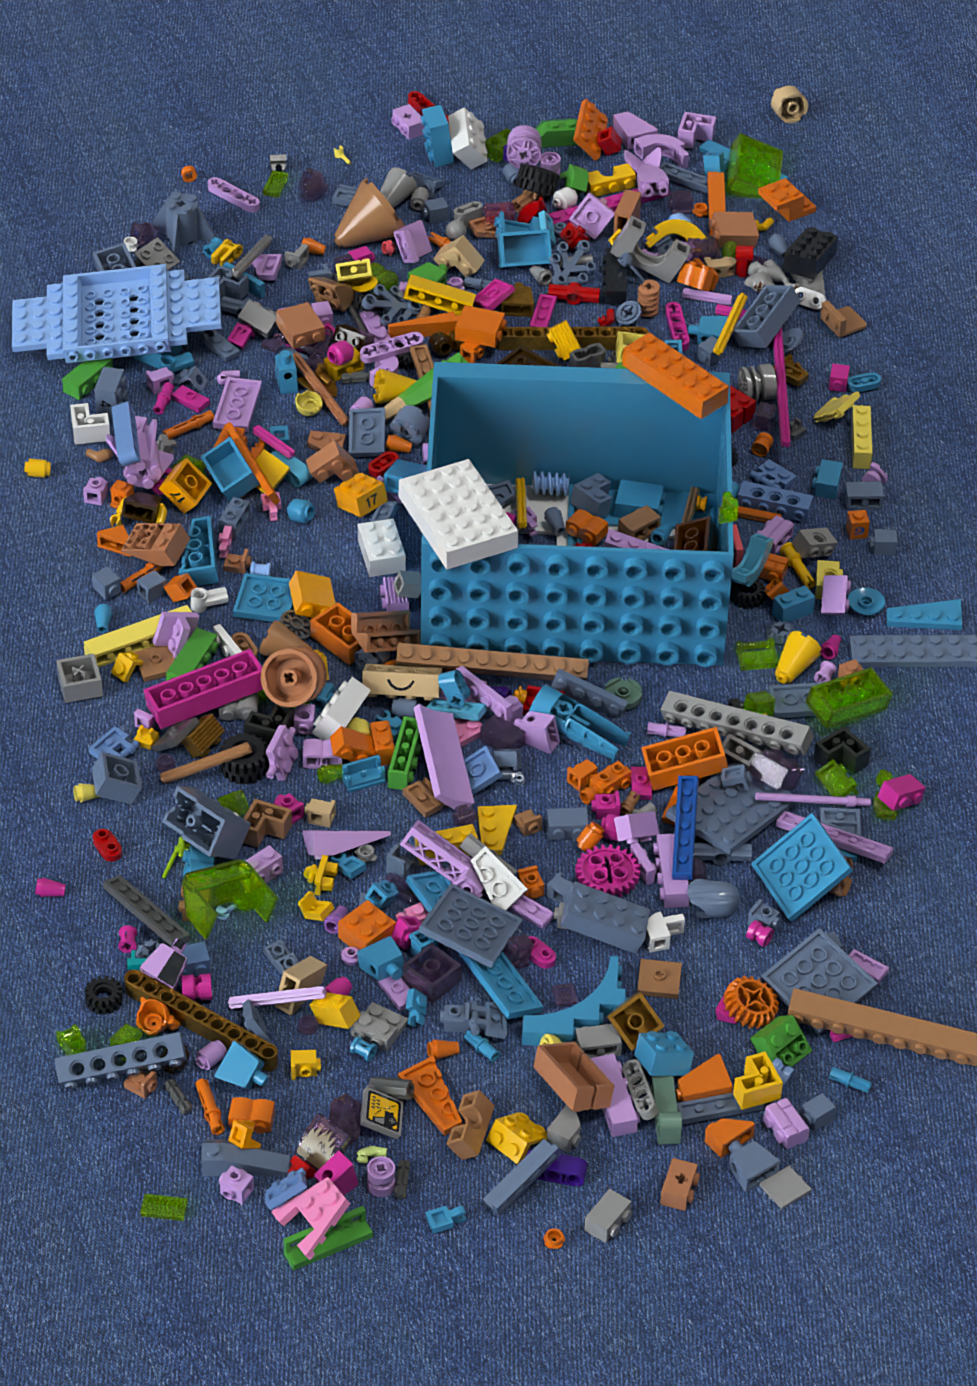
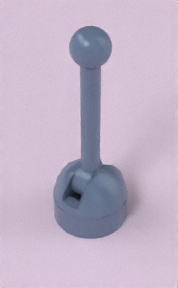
M629 252L623 253L618 258V262L623 267H630L638 278L644 282L645 279L632 265V256Z

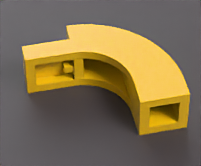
M672 219L661 222L653 227L657 234L653 232L646 237L647 242L645 245L651 248L664 236L675 234L682 237L688 244L696 246L706 236L694 224L685 220Z

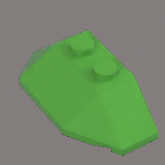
M577 119L542 120L535 128L541 135V148L578 145L573 140Z

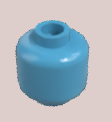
M297 498L290 502L287 507V513L293 522L308 523L315 515V508L309 500Z

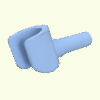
M237 901L227 908L218 906L216 908L218 914L215 917L227 920L230 912L239 907L241 903Z

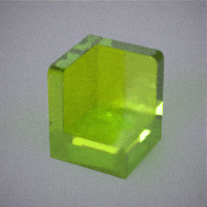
M243 789L217 798L221 806L229 808L238 815L245 814L249 810Z

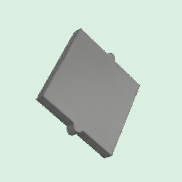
M787 1166L759 1184L769 1195L768 1198L772 1199L781 1209H784L812 1191L802 1180V1176H799L790 1166Z

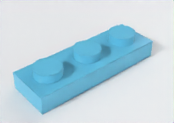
M438 698L432 700L427 708L453 713L454 719H469L471 721H479L487 711L486 704L465 702L461 708H454L448 703L447 699Z

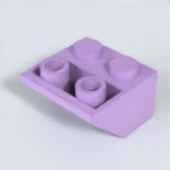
M824 576L821 614L843 616L848 611L849 599H846V593L850 592L851 581L847 580L848 576Z

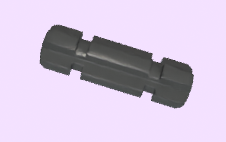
M365 371L352 372L351 374L343 373L341 375L342 383L370 381V371H367L368 373H365Z
M175 1079L167 1080L165 1088L170 1093L169 1095L177 1107H179L180 1112L184 1115L190 1113L192 1105L186 1100L185 1094L177 1086L178 1084Z
M400 1160L398 1162L396 1186L394 1189V1197L396 1199H404L406 1197L410 1162L408 1160Z

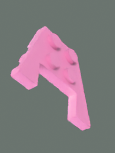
M327 1177L271 1212L283 1226L299 1212L303 1214L314 1230L297 1246L311 1260L315 1255L313 1250L318 1243L323 1244L326 1239L325 1233L331 1225L335 1226L349 1207L350 1202Z

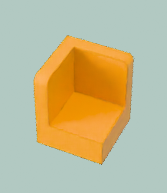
M251 1120L233 1121L229 1142L241 1149H260L261 1143L251 1138L255 1122Z

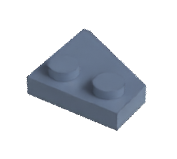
M249 999L243 1002L242 1015L245 1019L244 1025L249 1032L253 1031L255 1035L274 1045L267 1036L269 1032L259 1011Z

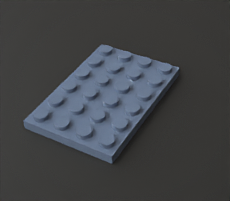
M732 762L730 765H728V767L741 764L738 762ZM752 771L750 772L753 782L750 783V790L746 791L743 783L723 787L721 781L722 772L717 773L698 787L695 835L730 855L779 818L784 811H788L797 804V802L756 800V792L792 793L769 781L757 772ZM677 803L667 810L665 816L674 822L676 821Z

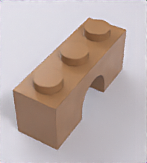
M480 1090L463 1095L458 1112L463 1116L466 1124L453 1127L446 1144L461 1160L479 1155L495 1107Z

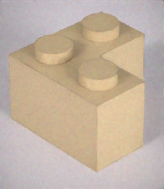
M464 235L441 247L433 258L438 265L444 264L447 269L456 266L464 277L477 272L485 261Z

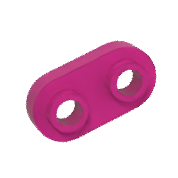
M529 936L522 940L521 952L537 966L548 969L555 965L556 953L540 939Z

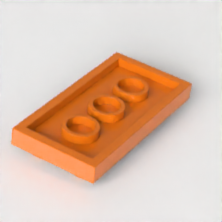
M586 98L581 102L573 140L596 161L600 158L602 150L597 144L598 132L606 129L608 119L604 113H601Z

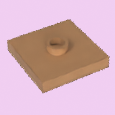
M154 646L134 652L143 661L142 665L136 666L144 682L166 677L167 670L175 660L168 646Z
M641 959L637 992H641L643 996L678 999L682 963Z

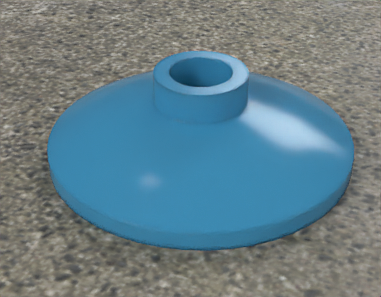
M858 588L853 590L848 596L850 608L859 614L873 615L879 613L885 606L884 596L872 588Z

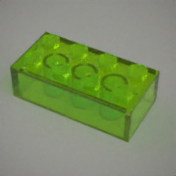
M870 667L812 686L805 703L824 727L829 729L886 710L893 693L874 669Z

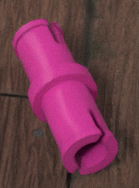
M164 383L162 391L156 397L157 402L153 407V411L158 415L164 413L166 405L171 400L170 396L174 390L172 383Z

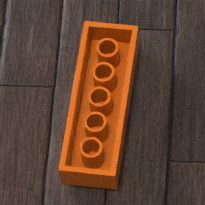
M650 332L623 348L622 365L698 418L703 419L728 403L729 386Z

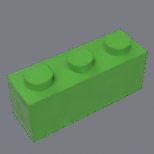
M112 359L83 361L62 378L63 392L78 400L88 395L95 388L103 367L113 368Z

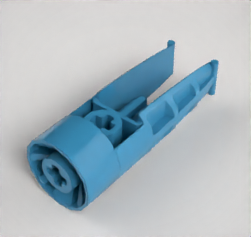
M547 684L538 692L529 712L554 715L558 732L601 755L611 758L612 763L615 762L619 749L596 733L623 746H627L631 732H624L590 708L576 702Z

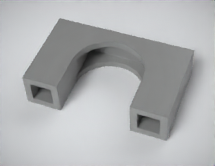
M631 215L613 242L610 253L620 257L623 253L629 252L633 258L632 265L670 284L688 258L691 246L676 239L669 250L663 255L652 256L644 253L639 248L637 242L644 233L646 223Z

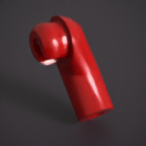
M608 309L606 317L602 315V318L598 317L599 326L607 327L615 322L614 309Z

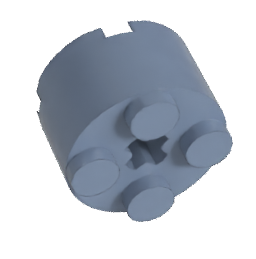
M406 405L397 412L390 424V431L392 435L395 434L413 443L412 447L416 448L430 428V418L427 415L425 417L421 409Z

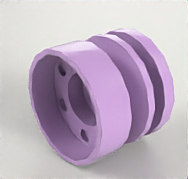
M523 125L512 129L507 138V159L514 167L520 168L521 164L535 166L539 162L542 141L541 135L536 129Z

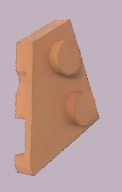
M311 430L307 447L314 451H319L335 440L344 448L346 434Z

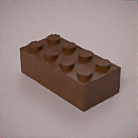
M711 516L676 524L673 550L717 551L719 531Z

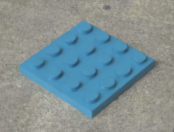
M813 813L808 815L751 863L791 922L854 871Z

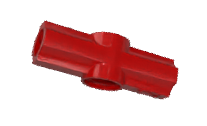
M572 282L569 285L549 284L548 295L557 296V300H566L571 305H576L580 302L599 303L600 288L582 287L576 282Z

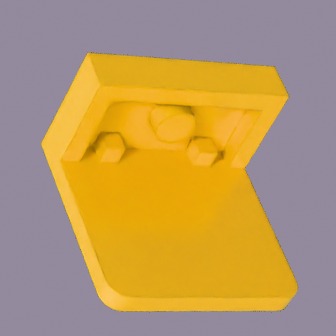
M519 1112L495 1119L486 1141L516 1164H519L525 1158L530 1145L539 1143L543 1139L547 1140V1132L542 1126L532 1122L526 1114Z

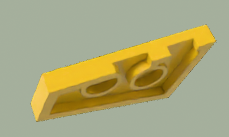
M517 805L477 807L480 841L489 849L494 850L497 855H502L508 833L513 823V816L517 811Z

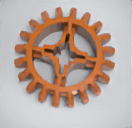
M745 975L741 978L737 977L728 985L723 995L724 1010L730 1011L729 1017H734L735 1022L739 1021L742 1027L747 1025L749 1029L755 1027L758 1030L773 1021L778 1012L779 1002L776 1000L777 995L772 993L773 988H768L767 982L761 983L760 978L754 980L753 976L749 978Z

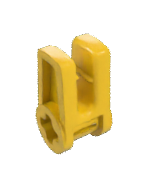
M225 239L212 253L211 263L216 265L220 262L221 266L225 262L231 264L241 256L243 246L232 243L230 239Z

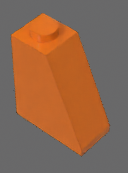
M716 1054L678 1079L677 1089H675L677 1102L732 1093L733 1085L721 1055Z

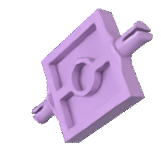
M286 725L278 726L266 750L270 764L266 773L267 778L273 779L274 775H276L278 781H285L288 773L291 771V767L298 757V750L293 743V736L296 733L295 728L289 727L287 729Z

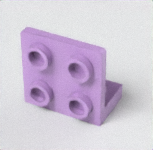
M422 220L393 231L404 263H415L419 261L418 257L432 252Z

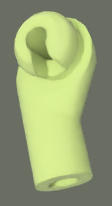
M369 1146L360 1149L357 1152V1162L368 1163V1156L387 1157V1148Z

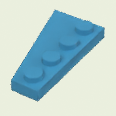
M961 599L887 608V627L962 630Z

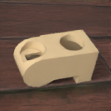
M704 257V265L712 267L719 275V278L735 274L736 260L733 257L712 260L710 257Z

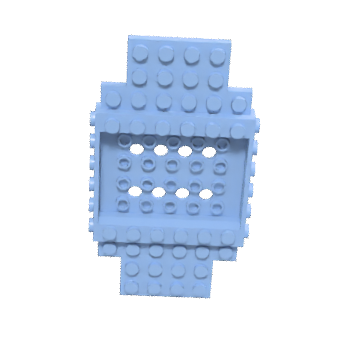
M166 264L63 275V283L47 285L46 297L13 300L12 304L13 352L47 349L48 360L65 358L66 363L171 352V346L187 344V332L222 329L219 277L185 281L184 269L167 271ZM138 297L136 301H130V298ZM97 301H104L102 305L95 304ZM133 308L139 309L135 313L130 312ZM99 312L104 313L103 316L100 317L95 315ZM139 320L137 324H130L131 321ZM104 324L103 328H96V325ZM132 332H139L137 336L130 335ZM98 336H105L102 340H96Z

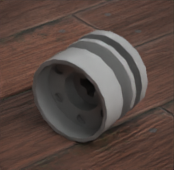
M770 363L757 365L756 371L753 366L739 368V391L756 400V402H758L759 397L762 401L774 400L777 396V381L773 366Z

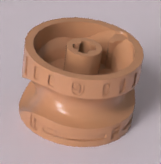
M292 646L273 653L267 658L261 670V684L265 694L271 701L284 707H295L312 701L321 694L327 681V669L323 659L317 652L305 646Z

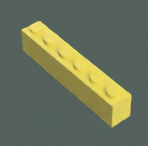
M185 605L168 612L192 611L190 610L188 605ZM161 614L84 641L85 655L94 654L99 668L115 662L120 652H135L154 647L153 638Z

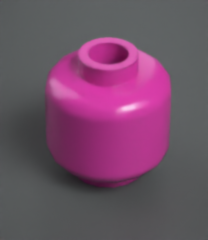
M345 340L338 341L329 347L328 359L331 363L341 366L353 359L354 348Z
M608 814L602 818L601 827L605 830L603 838L618 841L614 818L620 817L619 815Z

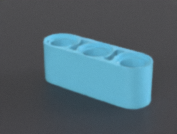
M277 450L271 453L290 467L291 470L283 479L295 487L299 488L313 478L308 466L297 458L292 457L288 459Z

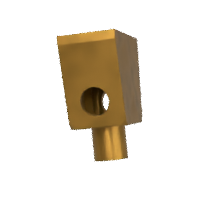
M517 282L514 284L516 290L501 303V312L505 313V316L533 317L534 300L531 287Z

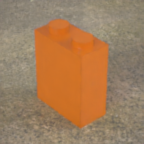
M465 305L455 326V340L495 348L498 341L502 339V331H505L507 327L505 313Z

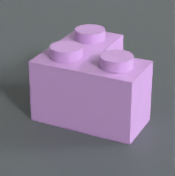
M684 112L678 129V139L685 143V148L693 149L696 139L705 142L708 139L712 141L715 135L716 117Z

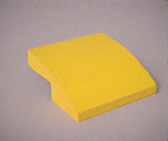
M263 450L256 458L257 463L273 489L278 486L291 470L289 466L266 450ZM260 484L255 487L263 494H265V491Z

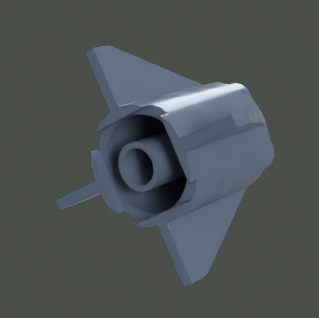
M172 192L150 225L151 232L166 234V238L170 239V243H172L171 252L176 255L180 246H187L189 242L193 241L195 243L198 239L211 241L215 237V233L198 207L197 197L194 194Z

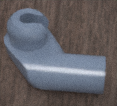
M502 770L503 776L498 779L509 780L515 785H522L525 782V776L518 770Z

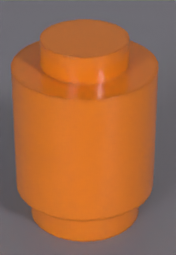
M592 821L586 825L577 837V846L587 852V849L593 851L594 846L602 839L605 830L599 824Z

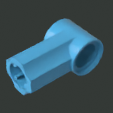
M190 352L174 357L164 355L160 358V369L167 367L169 371L173 372L174 376L175 372L194 366V360Z

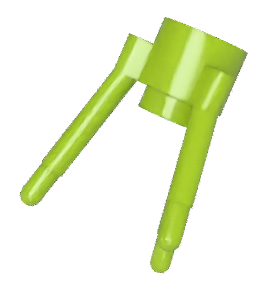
M182 836L178 839V844L174 848L162 878H166L177 854L179 857H182L184 850L189 848L190 843L182 839Z

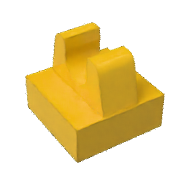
M140 725L133 741H138L141 748L152 750L151 746L159 739V732L154 731L153 728L147 729L144 728V725Z

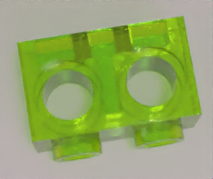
M506 128L485 141L486 155L496 163L503 160L504 145L507 144V138L511 132L510 129Z

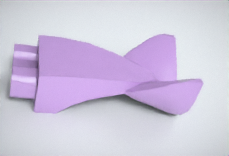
M660 147L652 151L643 161L631 152L624 150L625 164L628 163L637 174L638 192H641V197L665 196L669 194V178L659 168L662 155Z

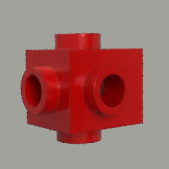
M571 222L559 234L571 250L572 248L575 249L579 241L589 240L585 234L586 230L580 225L576 226Z

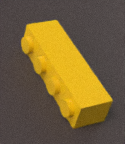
M411 274L403 298L446 312L454 311L456 315H461L465 305L473 307L476 294Z

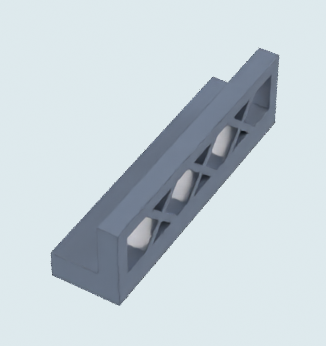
M543 1139L483 1198V1202L500 1216L560 1156L559 1148L555 1144L550 1145Z

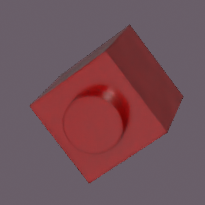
M612 126L598 132L597 144L607 156L621 150L622 139Z

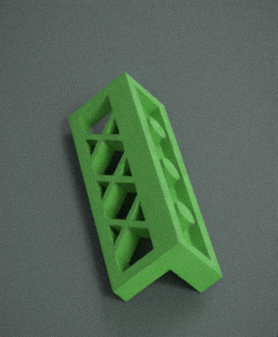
M361 1206L346 1212L336 1225L338 1226L336 1228H333L334 1226L331 1225L325 1233L326 1239L323 1244L318 1243L313 1250L315 1255L311 1260L303 1254L297 1245L314 1230L313 1227L284 1238V1256L293 1271L373 1238V1232L366 1222L365 1208Z

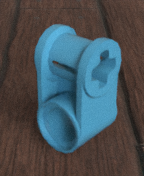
M453 670L439 674L438 683L448 703L454 708H461L465 704V699L470 695V689L461 671Z

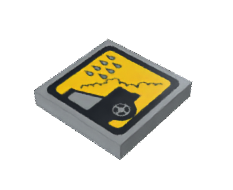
M366 1087L362 1094L360 1125L398 1139L401 1136L403 1101Z

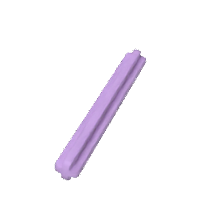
M324 986L234 996L229 998L228 1005L230 1009L243 1008L242 1003L248 999L254 1006L324 999L327 992Z

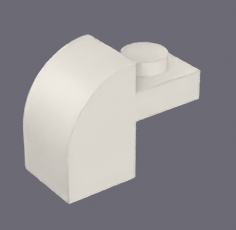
M660 911L648 919L645 941L650 953L669 949L670 936L684 933L685 918L683 914L663 917Z

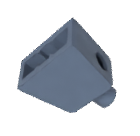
M735 1140L729 1145L728 1149L732 1152L729 1168L745 1192L757 1187L762 1181L779 1172L780 1160L756 1141L743 1146L738 1140Z

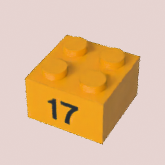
M186 458L174 466L158 489L185 514L199 503L212 482Z
M363 473L354 475L351 479L342 482L334 488L337 506L360 518L388 502L384 482Z

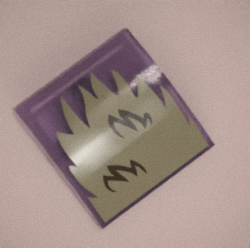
M318 1113L303 1134L295 1152L319 1170L338 1151L344 1155L351 1136L321 1113Z

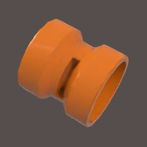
M766 432L759 433L751 446L752 452L759 457L766 456L769 448L773 445V437Z

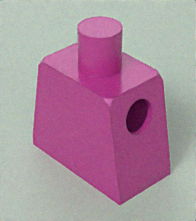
M340 1151L335 1153L314 1174L316 1184L328 1177L343 1195L359 1185L353 1163Z

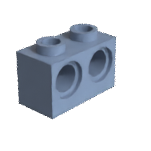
M235 497L231 499L219 519V534L223 533L224 526H232V540L236 541L251 518L250 501Z

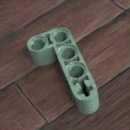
M651 1076V1091L658 1107V1114L655 1116L658 1145L680 1144L682 1118L681 1112L677 1109L673 1076Z

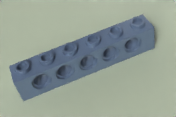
M180 1032L54 1058L58 1083L65 1087V1089L78 1087V1084L84 1082L86 1084H95L99 1082V1079L107 1078V1080L120 1078L119 1075L127 1073L128 1076L138 1075L140 1071L146 1069L157 1071L161 1069V1066L165 1065L176 1067L182 1065V1062L187 1061L184 1040ZM161 1049H168V1054L165 1057H158V1052ZM147 1053L145 1061H137L139 1054ZM125 1057L126 1063L123 1066H117V1060ZM101 1061L105 1062L104 1069L101 1071H97V1063ZM78 1066H84V1072L81 1075H75V1069Z

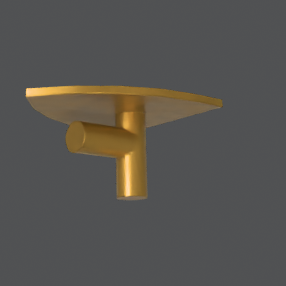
M318 363L317 369L313 371L330 395L337 397L336 383L324 371V364ZM304 376L297 379V382L302 386L316 392Z

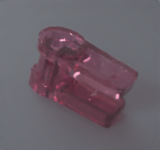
M512 202L484 205L483 211L486 223H494L495 217L499 216L500 211L504 212V219L516 221L517 219L514 212L515 206Z

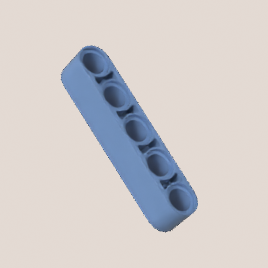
M126 401L112 407L117 456L122 467L141 461L135 413L130 401Z

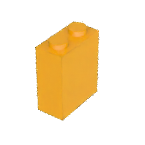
M295 571L289 582L296 615L314 618L336 604L329 577Z

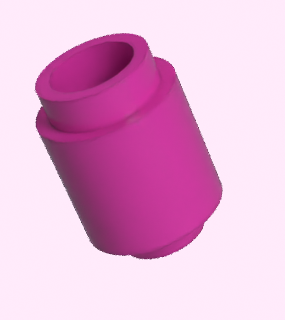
M340 977L333 980L325 989L328 993L348 996L352 990V984L346 977Z

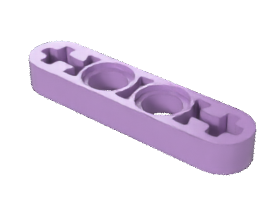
M218 177L208 180V190L211 193L247 212L253 213L260 209V201L255 196Z
M411 332L366 345L360 350V360L364 363H372L410 352L411 346L423 345V335L419 332ZM402 343L404 347L399 348L395 344ZM384 347L387 348L388 351L381 352L379 349Z

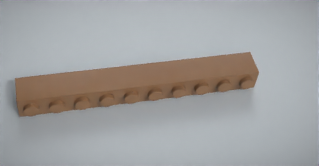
M398 643L396 665L442 668V671H453L463 666L472 674L554 680L560 668L586 681L589 659Z
M793 988L787 1015H793L798 1024L803 1023L811 1025L816 1029L823 1028L837 1034L844 1033L852 1035L857 1039L864 1038L872 1040L877 1044H888L897 1049H908L918 1054H928L938 1059H949L956 1061L958 1064H969L977 1067V1033Z

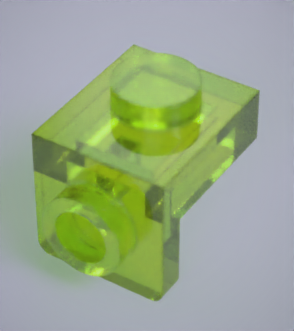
M730 491L723 493L722 507L719 508L718 514L719 524L737 521L739 505L737 499L732 496Z

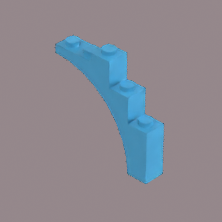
M610 956L609 967L603 981L583 1001L555 1013L524 1015L522 1045L538 1046L545 1034L555 1035L561 1042H573V1039L576 1040V1028L603 1025V1017H607L618 1005L628 999V997H625V989H621L622 981H618V977L622 978V965H618L619 957Z

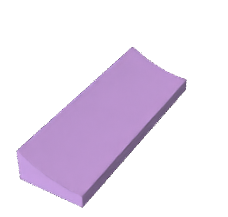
M418 704L414 707V712L434 797L460 813L475 802L453 713L432 710Z

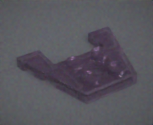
M325 329L324 341L298 348L308 354H312L306 360L311 369L316 370L318 363H324V358L333 339L332 331ZM277 333L273 335L272 339L263 340L262 348L275 353L284 343L289 344L283 334Z

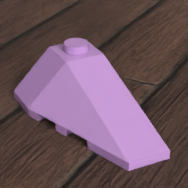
M303 830L308 855H314V859H321L322 855H336L391 835V831Z

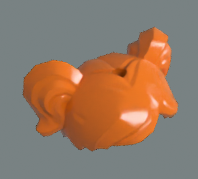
M141 997L140 1009L136 1014V1025L145 1034L156 1036L165 1029L174 1031L181 1026L180 1022L173 1015H170L165 1004L155 999L146 1000L144 997Z

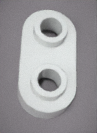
M804 287L795 289L797 296L799 293H803V298L800 299L799 304L820 310L822 302L826 301V297L822 293ZM815 298L819 299L817 304L814 303Z

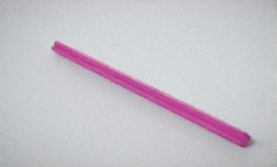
M781 327L773 338L780 443L783 448L790 447L791 438Z

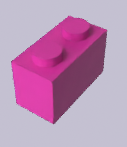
M911 774L884 781L877 797L894 811L919 804L923 799L926 787Z

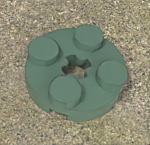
M622 677L614 678L607 682L605 691L628 701L624 712L639 705L642 701V688L640 684L628 678V681L621 680Z

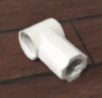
M225 587L207 591L204 588H195L191 591L190 607L192 611L197 613L204 612L208 606L228 603Z

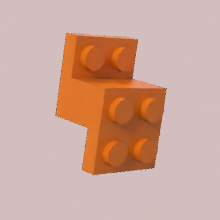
M786 178L758 188V194L788 222L816 212V206Z

